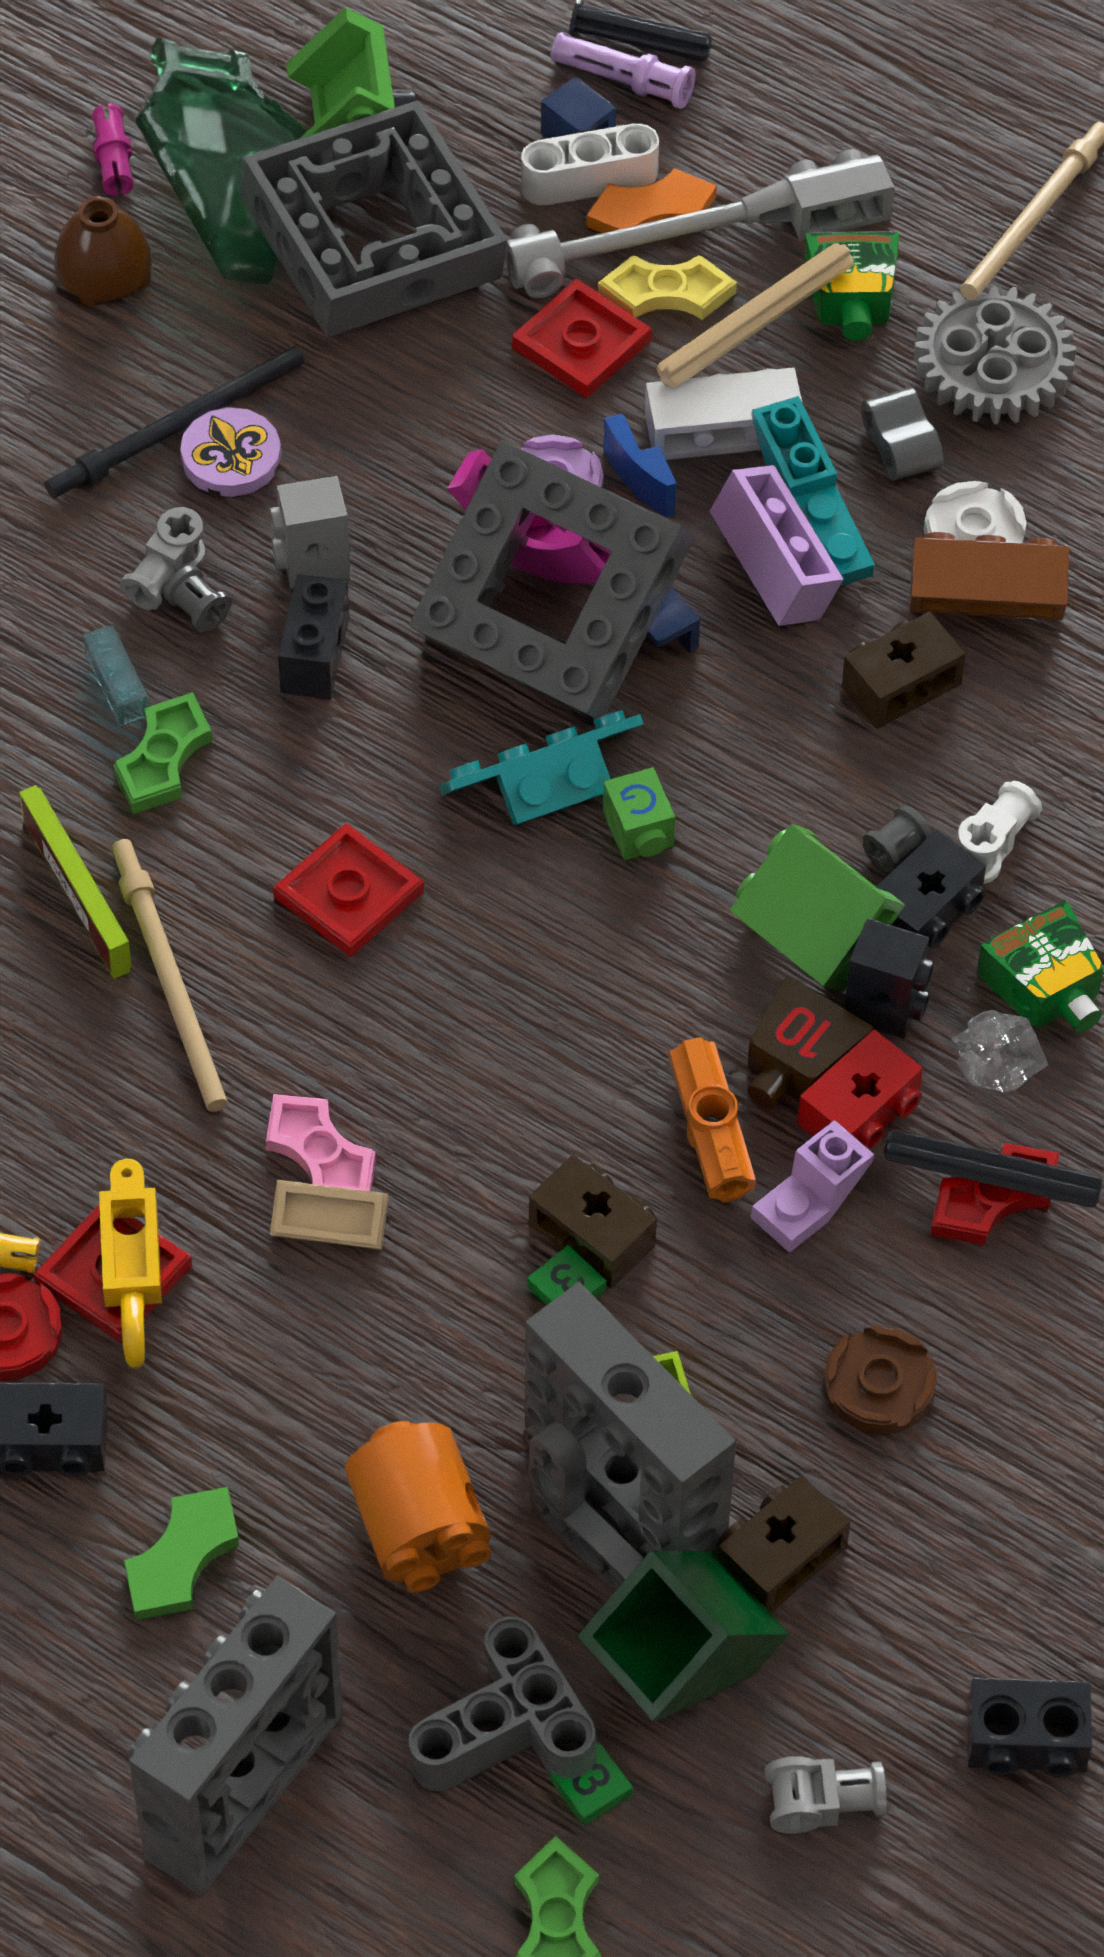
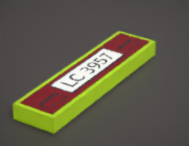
M35 785L20 791L23 822L113 979L131 972L129 940L42 790Z

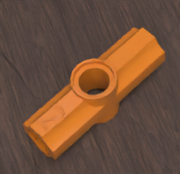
M702 1037L684 1040L677 1048L669 1051V1062L687 1120V1139L696 1151L709 1198L721 1200L722 1203L739 1200L746 1193L755 1190L756 1178L737 1118V1099L728 1088L715 1042H708ZM715 1117L721 1121L709 1122L704 1120V1118Z

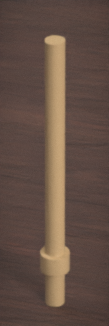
M1096 122L1082 139L1075 140L1065 151L1063 163L962 284L960 291L966 299L975 300L1074 178L1078 174L1085 173L1097 159V150L1104 143V123Z
M128 839L116 841L111 846V850L121 874L118 884L124 901L127 905L132 906L206 1108L210 1112L222 1110L227 1106L228 1101L152 898L155 895V889L147 871L141 870L131 841Z

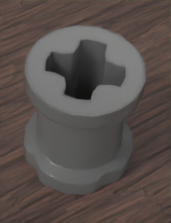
M189 565L177 571L170 578L165 586L163 596L171 606H180L191 617L192 625L199 632L211 631L226 618L232 605L231 599L224 592L214 591L203 580V573L196 566Z
M904 804L895 810L894 818L878 831L871 830L863 835L862 846L869 859L883 872L890 874L900 865V860L916 847H919L932 834V831L926 820L917 810Z

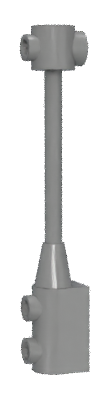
M849 149L843 151L835 158L834 165L817 168L811 160L799 161L791 166L788 175L784 176L781 181L740 199V202L560 243L554 230L539 233L535 225H522L512 232L511 240H508L505 255L506 266L515 289L525 287L529 296L545 298L556 293L563 285L565 262L741 221L746 223L791 222L799 241L805 240L806 232H840L891 220L894 185L880 156L873 155L863 158L858 150Z

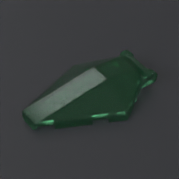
M157 38L152 47L151 57L153 65L158 67L159 76L134 121L223 278L267 285L273 279L272 274L277 256L240 197L243 157L298 140L307 130L287 111H283L276 101L269 100L253 80L250 60L246 52L230 50L225 54L177 46L174 40ZM180 66H186V67H192V68H198V69H204V70H210V71H216V72H223V73H225V74H219V73H213V72H207V71H201V70L183 68V67H180Z

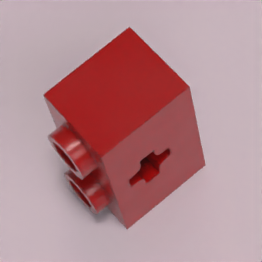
M873 1029L800 1096L798 1125L814 1137L835 1120L867 1149L871 1150L883 1137L885 1128L896 1117L906 1118L919 1104L922 1098L920 1087L923 1067Z

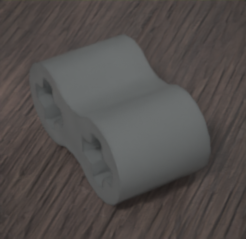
M910 387L862 401L861 414L866 433L871 442L877 447L886 473L892 481L943 466V450L939 436L926 419L919 397L913 388Z

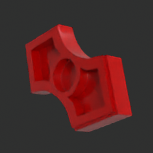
M1005 1143L1000 1152L1054 1166L1058 1165L1060 1154ZM960 1177L941 1178L930 1235L985 1245L991 1230L1003 1218L1024 1209H1049L1051 1198Z

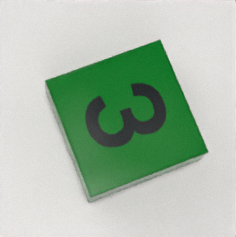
M567 1245L527 1277V1288L547 1306L577 1282H580L597 1298L606 1291L607 1281L574 1249Z
M600 1742L596 1744V1762L585 1775L576 1778H563L550 1772L551 1783L583 1827L633 1796L632 1785Z

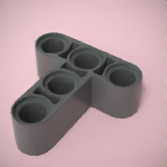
M519 1617L498 1619L490 1625L485 1634L484 1645L487 1671L493 1683L421 1720L413 1727L409 1734L408 1746L415 1780L422 1787L430 1791H444L453 1788L530 1746L533 1747L549 1773L553 1772L563 1778H576L585 1775L592 1769L597 1756L596 1733L591 1718L535 1629L528 1621ZM509 1649H519L525 1652L520 1657L513 1659L500 1656L501 1653ZM539 1694L554 1698L549 1703L543 1705H535L528 1702L533 1696ZM488 1721L497 1722L502 1725L492 1732H482L476 1729L480 1724ZM565 1741H577L583 1745L578 1750L571 1752L562 1751L557 1748L558 1745ZM433 1749H445L450 1752L447 1756L438 1760L424 1757L427 1752Z

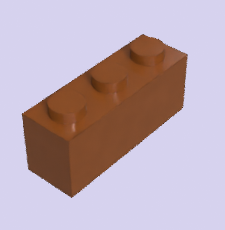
M945 532L927 533L924 535V538L915 537L912 550L909 612L930 611L931 613L1063 620L1067 607L1070 546L1057 545V541L1049 538H1032L1027 540V543L1006 542L1004 537L997 535L978 536L975 541L956 540L954 535Z

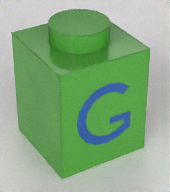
M653 767L603 782V813L624 861L639 856L651 857L661 853L664 849L674 847L675 815Z

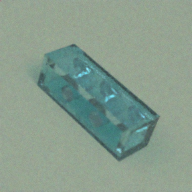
M112 624L83 634L85 655L119 726L144 718V708L149 707L148 695L114 625Z

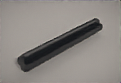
M898 1129L890 1130L884 1148V1158L887 1161L1089 1208L1096 1207L1102 1188V1178L1097 1175Z

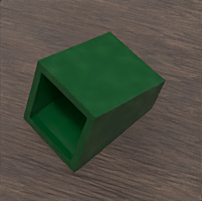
M651 1550L577 1636L653 1721H659L752 1677L787 1638L789 1633L714 1551Z

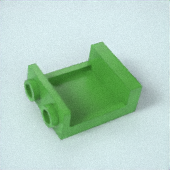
M347 7L286 63L288 78L310 88L315 125L301 138L395 108L383 26Z
M791 824L788 829L781 831L773 838L767 849L768 857L756 873L750 874L741 883L736 893L737 900L729 911L822 986L843 992L847 987L849 961L866 919L869 918L892 925L905 907V904L890 892L875 887L817 841L818 836L812 831Z

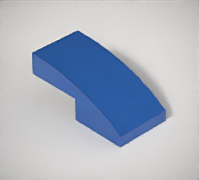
M623 413L604 418L603 450L618 476L650 508L664 517L675 515L677 483L660 446L640 451Z

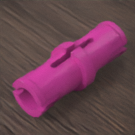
M107 103L110 118L106 120L102 104L92 112V120L97 136L93 147L95 159L101 164L104 191L109 195L118 196L116 181L121 180L123 195H126L134 187L129 159L132 156L131 141L124 133L123 111L121 107L116 104Z

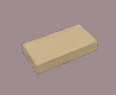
M277 1180L270 1235L382 1250L389 1195L380 1192Z

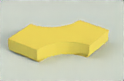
M634 255L598 282V293L635 318L655 310L674 309L688 312L703 320L736 294L737 282L700 255L685 263L675 265L653 264Z

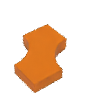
M675 168L662 180L647 186L621 187L609 183L587 214L586 227L600 233H607L709 209L717 197V185Z

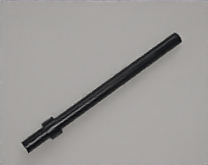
M293 346L99 452L96 449H92L75 459V465L44 481L48 494L55 499L85 482L88 485H92L109 475V469L190 426L194 420L209 411L221 409L304 364L301 351L296 346Z

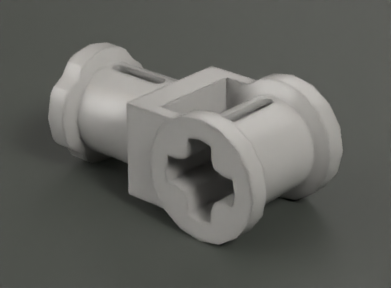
M175 507L167 510L160 516L157 523V531L145 544L146 557L133 573L125 574L120 580L121 590L131 602L145 610H156L162 602L161 595L166 584L177 571L189 565H194L197 568L202 566L205 560V546L201 540L203 521L199 514L189 508Z
M792 1756L774 1760L767 1764L764 1769L766 1781L772 1784L775 1810L770 1815V1825L777 1832L802 1833L821 1826L838 1825L839 1813L873 1811L876 1816L886 1815V1785L881 1762H872L870 1768L835 1771L834 1759L813 1760L807 1757ZM792 1790L795 1791V1798H796V1800H794V1798H793V1791H792Z

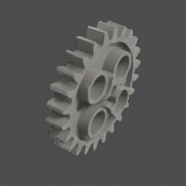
M991 285L989 295L980 294L975 300L965 299L955 291L952 293L951 305L940 300L936 302L935 314L926 312L923 327H918L914 350V361L917 362L916 375L919 378H925V392L938 390V405L946 404L951 400L955 402L953 413L955 415H959L968 408L973 410V421L977 422L983 413H990L993 423L998 424L1001 414L1008 413L1010 418L1017 423L1019 422L1020 410L1024 409L1031 416L1036 417L1038 416L1039 403L1052 408L1054 406L1055 394L1065 395L1067 381H1072L1075 365L1076 346L1072 345L1073 331L1064 330V316L1051 318L1052 304L1047 303L1038 308L1035 307L1036 294L1031 293L1024 300L1017 299L1016 287H1012L1007 295L1003 296L999 294L996 285Z

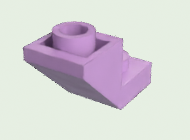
M834 1120L796 1150L791 1176L752 1206L750 1218L790 1253L829 1222L873 1162L874 1154Z

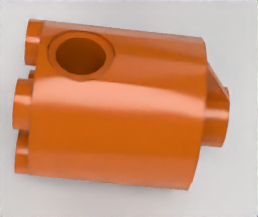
M408 1421L394 1422L375 1431L371 1435L370 1441L362 1445L349 1457L344 1470L385 1578L394 1582H405L409 1592H422L437 1585L440 1581L439 1575L456 1570L459 1567L472 1568L481 1565L491 1557L492 1552L488 1543L492 1536L449 1427L440 1423L416 1424Z

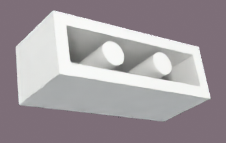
M795 367L690 378L677 388L665 386L662 381L646 383L645 418L651 448L660 446L666 460L761 450L751 416L752 409L799 396L801 399Z

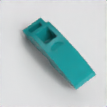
M796 396L752 409L751 416L766 466L774 465L843 577L844 580L840 586L872 577L875 564L836 487L837 472L800 397Z

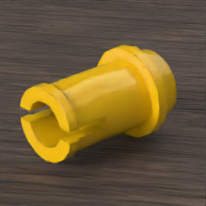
M0 1233V1267L34 1274L38 1258L19 1255L15 1251L36 1255L40 1248V1238L32 1239Z

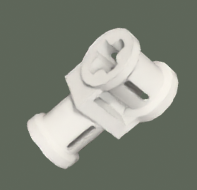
M1005 782L998 791L999 798L992 806L985 803L975 816L964 820L958 829L959 845L986 864L984 884L993 881L998 876L1002 861L1013 849L1015 835L1027 821L1035 820L1042 811V803L1035 792L1021 782Z

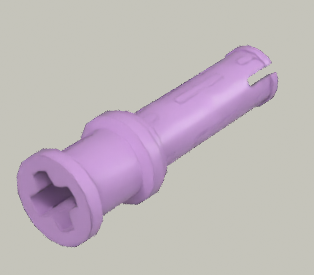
M564 32L556 36L551 49L552 62H559L631 85V89L636 95L646 97L648 94L672 101V105L675 108L683 109L686 106L694 88L696 71L693 67L684 66L680 69L659 62L658 57L652 54L642 55L638 58L569 36Z

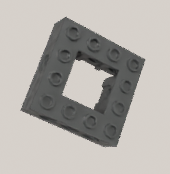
M419 100L243 157L240 197L326 338L502 278L508 240ZM393 188L417 226L415 233L383 244L380 240L370 243L361 251L360 263L358 265L344 243V233L341 228L335 229L324 210Z
M501 440L408 626L425 637L595 720L607 714L695 537L681 525ZM535 515L542 517L552 526L563 532L569 530L585 538L600 550L610 554L566 644L489 608L496 593H502L506 586L502 581L520 545L525 547L529 540L526 533Z
M577 1282L525 1321V1430L523 1434L528 1445L530 1439L551 1422H558L567 1428L578 1440L586 1455V1496L599 1508V1515L621 1536L624 1534L637 1548V1552L643 1558L651 1550L714 1551L718 1555V1542L729 1528L736 1440L580 1282ZM619 1394H629L637 1399L632 1402L623 1403L616 1401L613 1397ZM615 1475H626L631 1477L633 1481L628 1484H617L609 1478Z
M278 1575L275 1576L264 1591L257 1589L249 1596L240 1612L239 1619L241 1621L228 1637L222 1634L215 1639L205 1654L202 1670L191 1683L184 1681L175 1689L166 1706L167 1714L154 1730L148 1727L142 1731L129 1752V1763L144 1859L201 1897H203L343 1715L336 1612ZM226 1690H238L244 1694L239 1700L234 1702H223L216 1698V1696ZM273 1719H279L288 1724L277 1732L265 1731ZM190 1736H200L207 1740L202 1747L197 1749H186L179 1745L181 1741ZM238 1764H244L252 1768V1771L246 1776L240 1778L229 1776Z

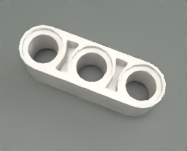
M629 124L532 142L524 148L521 154L522 194L526 200L533 204L552 205L600 196L609 183L621 187L651 185L658 176L659 136L654 129L647 125Z

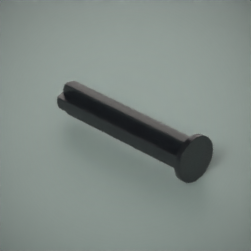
M576 0L569 27L570 36L575 37L577 32L700 61L707 59L712 46V36L709 33L584 5V0Z

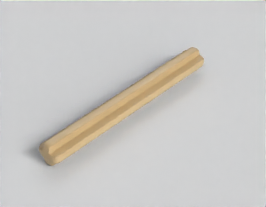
M838 243L832 244L661 361L657 366V372L661 377L662 383L665 386L677 388L850 269L854 260L850 255L849 248Z

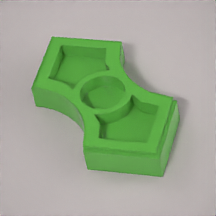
M193 692L144 708L147 729L143 740L133 752L115 761L116 763L113 764L115 777L132 814L182 798L179 775L184 763L197 749L212 742V731Z
M228 1487L171 1498V1518L160 1540L146 1552L124 1560L135 1620L193 1609V1590L203 1569L216 1557L239 1547L238 1533Z
M557 1836L545 1845L514 1876V1885L525 1897L532 1916L529 1936L516 1957H601L599 1950L588 1937L583 1923L584 1907L590 1893L599 1883V1874Z

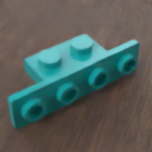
M623 710L593 720L596 730L578 735L575 727H571L546 736L548 746L533 752L529 751L527 743L502 751L497 754L500 763L481 769L477 760L449 770L452 780L439 786L441 795L444 796L496 778L513 826L603 795V782L610 780V776L598 742L633 730L643 725V720L640 714L626 719Z

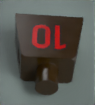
M787 975L749 1043L747 1068L757 1076L747 1089L749 1096L755 1103L765 1109H773L785 1094L800 1102V1096L873 1030V1026Z

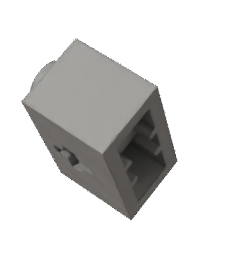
M338 476L278 485V507L269 508L271 526L275 538L271 540L276 570H286L290 589L294 588L297 574L341 580L350 579L348 515Z

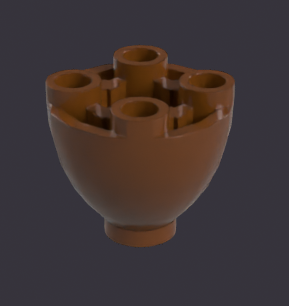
M92 197L85 200L80 205L79 210L64 225L58 237L54 266L59 282L70 293L77 295L78 300L83 305L96 307L105 301L126 297L137 289L146 287L151 281V250L139 224L127 212L118 208L109 198Z

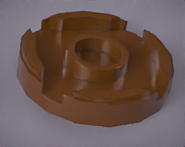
M876 1325L865 1327L864 1332L856 1333L851 1337L850 1333L837 1342L827 1357L823 1386L828 1404L842 1421L860 1431L884 1435L904 1431L923 1419L933 1404L938 1374L935 1364L933 1365L932 1359L927 1355L926 1347L919 1339L899 1328Z

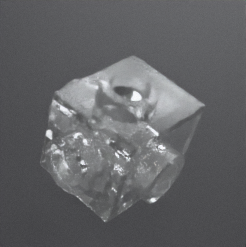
M996 1010L985 1011L969 1020L967 1023L968 1029L952 1038L960 1055L957 1060L958 1066L964 1077L974 1086L1008 1093L1023 1085L1027 1079L1049 1065L1037 1040V1036L1028 1018L1000 1013Z

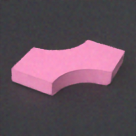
M273 1094L266 1137L267 1151L280 1153L297 1162L308 1174L312 1184L364 1191L372 1190L376 1162L375 1151L349 1142L335 1129L329 1117L328 1099Z

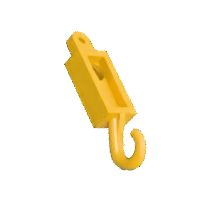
M122 1159L111 1168V1191H99L103 1294L105 1307L121 1306L122 1342L125 1359L129 1367L137 1369L144 1364L145 1359L144 1304L162 1303L158 1213L155 1188H145L142 1166L133 1159ZM115 1218H145V1226L137 1234L123 1235L113 1227Z

